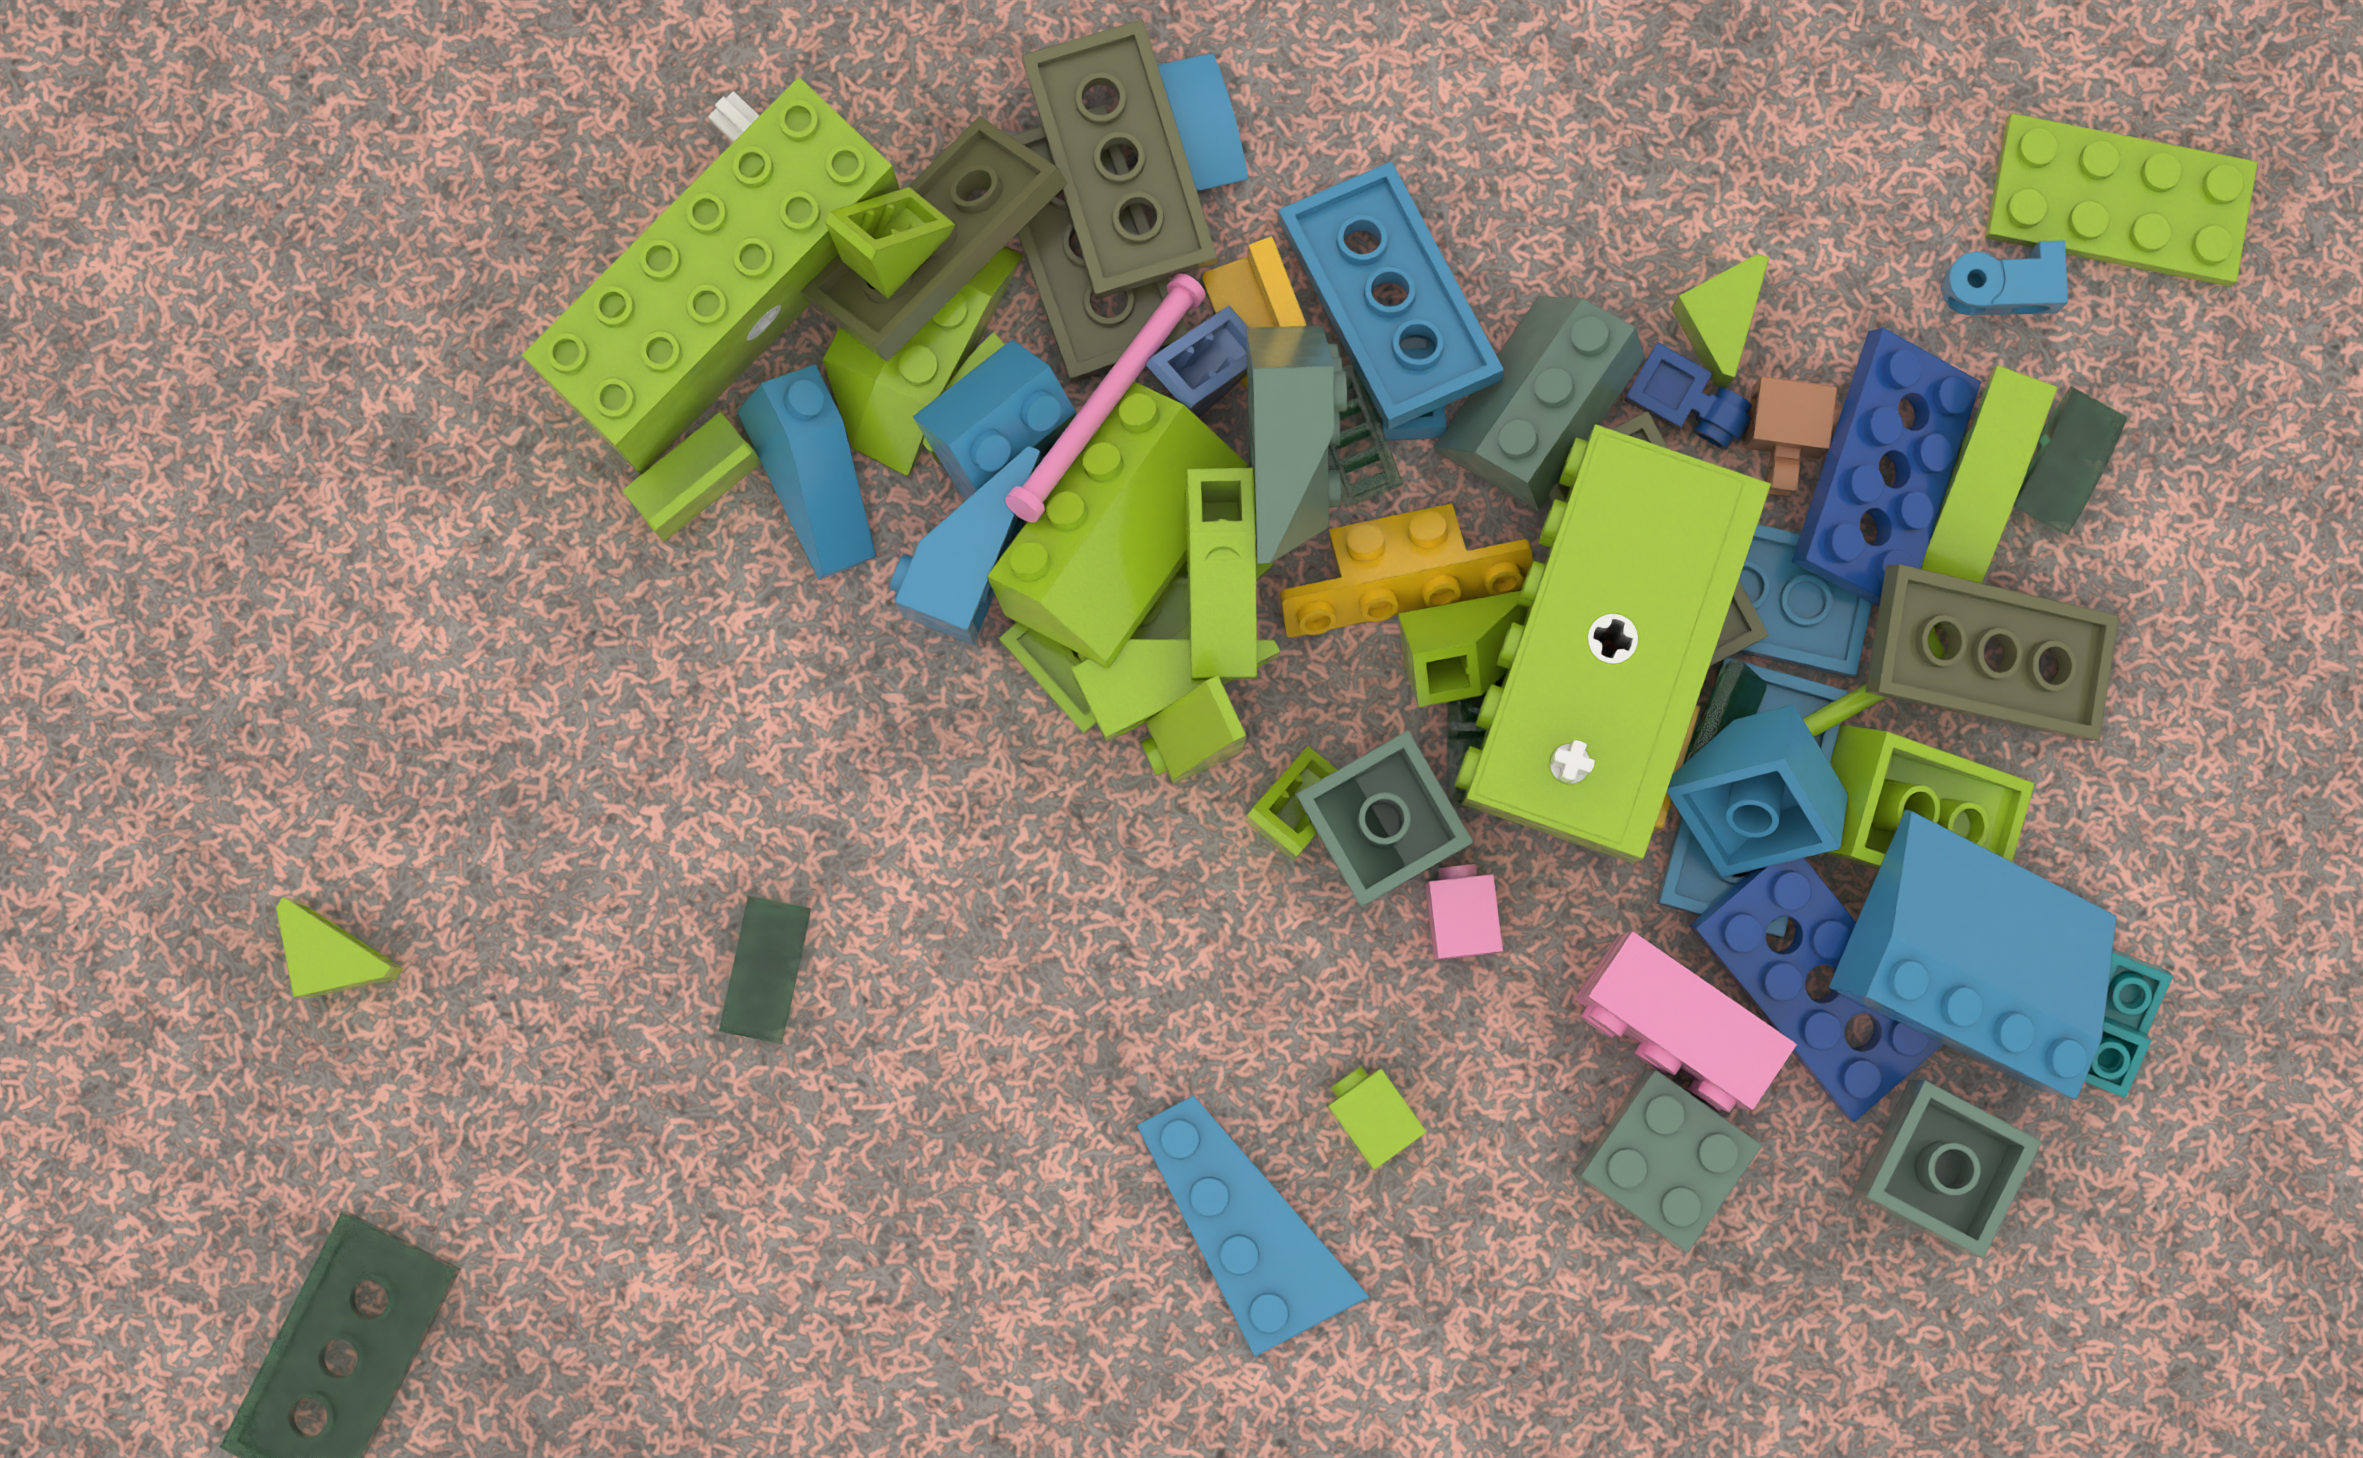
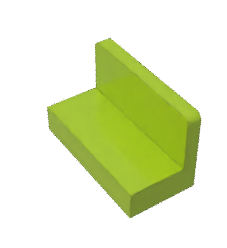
M720 411L625 487L622 492L644 517L652 530L665 542L757 468L761 461L752 447L745 442Z

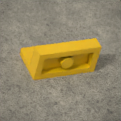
M1272 236L1249 244L1247 257L1206 271L1202 275V281L1215 314L1229 305L1249 328L1307 326ZM1247 375L1241 380L1243 387L1246 389Z

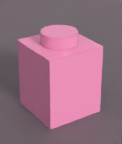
M1476 864L1439 868V880L1429 881L1425 884L1434 960L1502 952L1494 874L1478 876Z

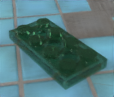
M348 1211L341 1212L219 1448L239 1458H364L461 1268ZM366 1280L380 1283L387 1292V1307L376 1318L363 1315L355 1304L356 1290ZM335 1339H343L350 1342L357 1352L356 1367L348 1376L336 1375L326 1366L325 1351L328 1345ZM304 1398L318 1400L326 1410V1425L317 1435H309L302 1432L295 1423L294 1413L296 1406Z

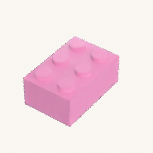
M1633 931L1618 935L1574 998L1586 1007L1580 1017L1588 1024L1610 1038H1613L1615 1035L1621 1038L1623 1034H1626L1640 1044L1634 1052L1639 1059L1664 1075L1668 1072L1676 1075L1678 1071L1693 1081L1687 1091L1717 1112H1720L1721 1109L1728 1113L1732 1109L1753 1110L1797 1045Z

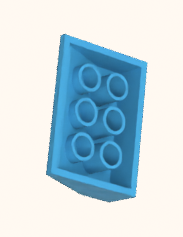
M1905 810L1828 988L2040 1091L2077 1100L2102 1041L2117 916L1917 813Z

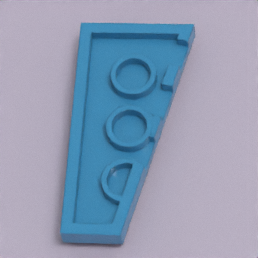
M1194 1095L1137 1124L1154 1161L1255 1357L1369 1298L1368 1294Z

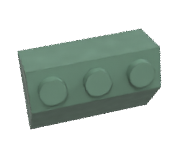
M1539 296L1497 355L1504 369L1502 381L1470 394L1446 428V431L1433 447L1438 454L1537 511H1540L1556 483H1559L1567 456L1575 438L1587 441L1595 424L1599 425L1645 359L1636 327L1583 298Z

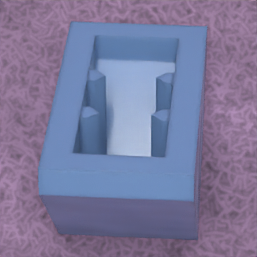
M1228 305L1152 356L1145 365L1180 403L1184 404L1192 413L1200 418L1247 375L1246 328L1249 327Z

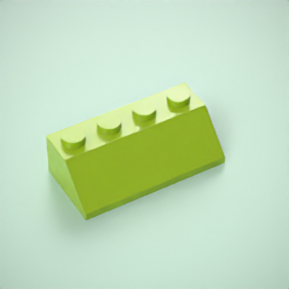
M1134 381L1044 500L1045 511L1035 523L1027 522L987 575L1004 615L1109 668L1187 560L1185 501L1187 470L1249 468L1248 464L1184 404Z

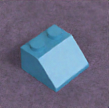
M1012 339L915 414L913 419L962 498L966 501L1026 447L1030 446L1041 450L1042 458L1046 456L1075 418L1076 411L1051 367Z
M1794 704L1733 720L1672 774L1667 794L1721 877L1830 852L1841 847L1848 793Z

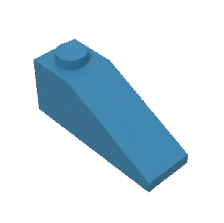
M816 364L762 382L741 405L737 413L818 580L873 559L876 553L844 422Z

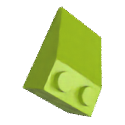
M1840 725L1830 765L1847 791L1848 800L1841 847L1838 850L1825 852V854L1879 870L1905 810H1909L2013 862L2034 788V782L1887 731Z

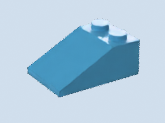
M1030 446L1026 447L920 540L913 557L907 554L901 556L891 580L890 590L895 591V604L903 618L971 645L975 644L995 595L987 575L1019 534L1025 521L1008 508L1005 498L1013 487H1022L1042 461L1041 450Z

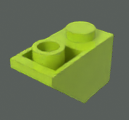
M1521 590L1398 613L1404 667L1418 707L1481 696L1490 688L1491 684H1494L1507 672V668L1498 666L1496 663L1512 622L1523 625L1526 617L1527 608L1517 604Z

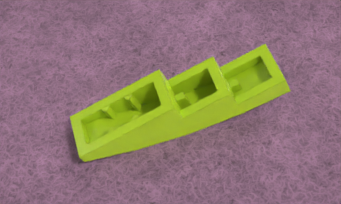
M2000 365L1991 370L1972 427L1965 433L1921 566L1922 570L1978 583L1983 582L2033 457L2057 391V386ZM1935 624V625H1934L1935 627H1938V628L1944 630V628H1943L1941 625H1939V624Z

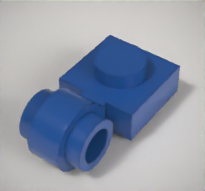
M1659 342L1656 343L1625 397V401L1644 412L1648 411L1650 415L1680 431L1690 412L1695 414V419L1699 423L1694 433L1723 450H1727L1732 441H1740L1752 420L1747 415L1752 408V404L1748 400L1723 387H1719L1715 396L1713 394H1704L1702 391L1713 373Z

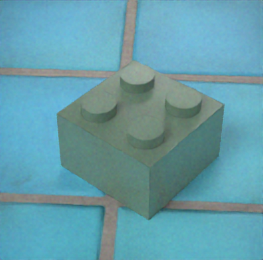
M1646 1069L1573 1175L1672 1246L1689 1253L1763 1145L1656 1069Z
M1909 1080L1852 1195L1966 1255L1984 1259L2042 1141L1926 1080Z

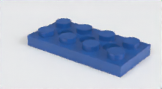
M1884 327L1868 331L1791 562L1877 607L1880 605L1886 565L1901 564L1921 569L1981 381ZM1902 398L1907 399L1914 410L1915 419L1910 430L1903 425L1901 416L1898 413V405ZM1883 455L1888 456L1895 466L1896 477L1891 487L1884 483L1882 474L1879 471V463ZM1865 512L1874 519L1877 527L1876 539L1872 545L1864 540L1863 533L1860 530V520Z
M1805 858L1752 870L1692 922L1689 927L1770 1026L1797 1044L1792 1053L1847 1119L1855 1122L1943 1044L1834 990H1831L1824 998L1811 999L1805 988L1807 975L1813 968L1819 965H1828L1833 974L1835 973L1856 921ZM1788 916L1795 927L1794 940L1786 949L1772 951L1766 942L1767 927L1774 919ZM1867 1013L1873 1022V1034L1870 1040L1863 1046L1850 1047L1845 1039L1846 1024L1853 1016Z

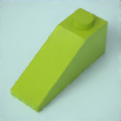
M1129 639L1109 668L1078 653V656L1082 663L1071 668L1072 675L1106 743L1145 724L1146 721L1206 681L1191 680L1190 640ZM1257 640V668L1278 659L1280 650L1275 640ZM1221 680V683L1225 685L1233 680Z
M1217 675L1206 680L1146 721V728L1150 737L1140 741V744L1155 776L1167 772L1172 784H1175L1242 753L1246 734Z

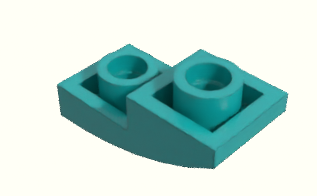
M2112 950L2102 1041L2084 1082L2126 1098L2152 1041L2147 1035L2173 978V975L2168 970L2118 950Z

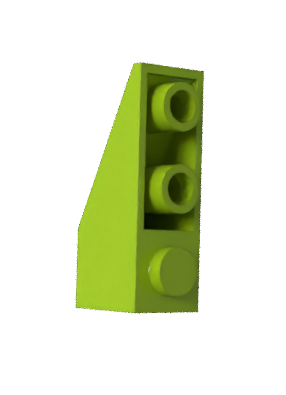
M1253 468L1188 469L1185 501L1191 680H1209L1217 675L1220 680L1257 679Z

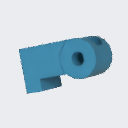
M2065 240L2039 241L2029 252V259L1997 260L1984 252L1974 251L1965 253L1952 264L1942 279L1941 292L1943 299L1949 308L1964 315L2057 314L2068 303Z

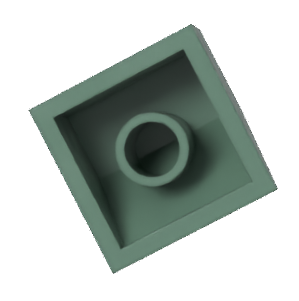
M1409 730L1296 794L1298 801L1360 908L1473 843Z

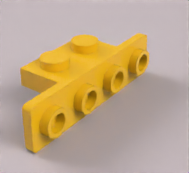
M1452 503L1329 529V537L1339 578L1287 588L1280 592L1286 636L1292 638L1307 634L1318 635L1335 628L1369 621H1384L1397 616L1398 613L1521 590L1528 570L1533 563L1529 540L1522 539L1467 551Z

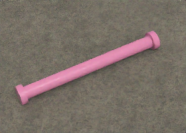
M1177 273L1167 284L1169 294L1022 487H1013L1006 496V505L1016 516L1030 523L1038 521L1045 511L1044 500L1145 368V364L1154 356L1188 309H1197L1205 299L1206 294L1203 287L1194 278L1183 273Z

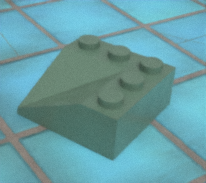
M1323 325L1246 328L1249 468L1254 470L1257 564L1272 563L1328 529L1329 508L1341 507L1340 470L1328 469V446L1340 445L1339 411L1347 410L1346 372L1342 370V358L1338 354V344L1327 343Z

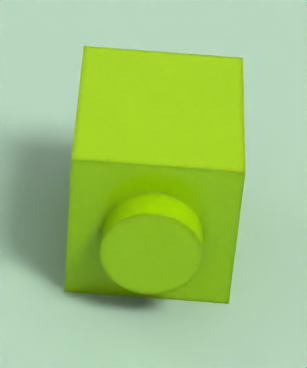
M1361 1065L1330 1087L1337 1098L1327 1104V1108L1368 1166L1373 1170L1427 1133L1382 1068H1378L1368 1075Z

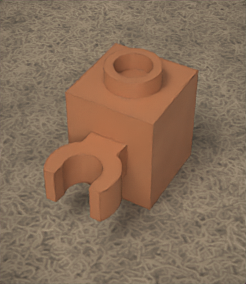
M1761 376L1753 385L1750 399L1752 408L1748 414L1752 420L1746 430L1744 449L1771 452L1766 475V482L1771 483L1768 495L1790 498L1791 492L1797 491L1800 456L1820 459L1829 450L1843 409L1842 406H1835L1837 387Z

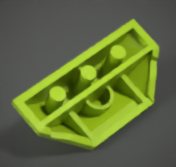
M1004 246L888 362L884 361L839 327L823 358V362L853 450L907 477L910 476L925 447L923 445L925 436L913 419V416L944 393L947 385L959 368L975 351L1024 257L1022 254Z

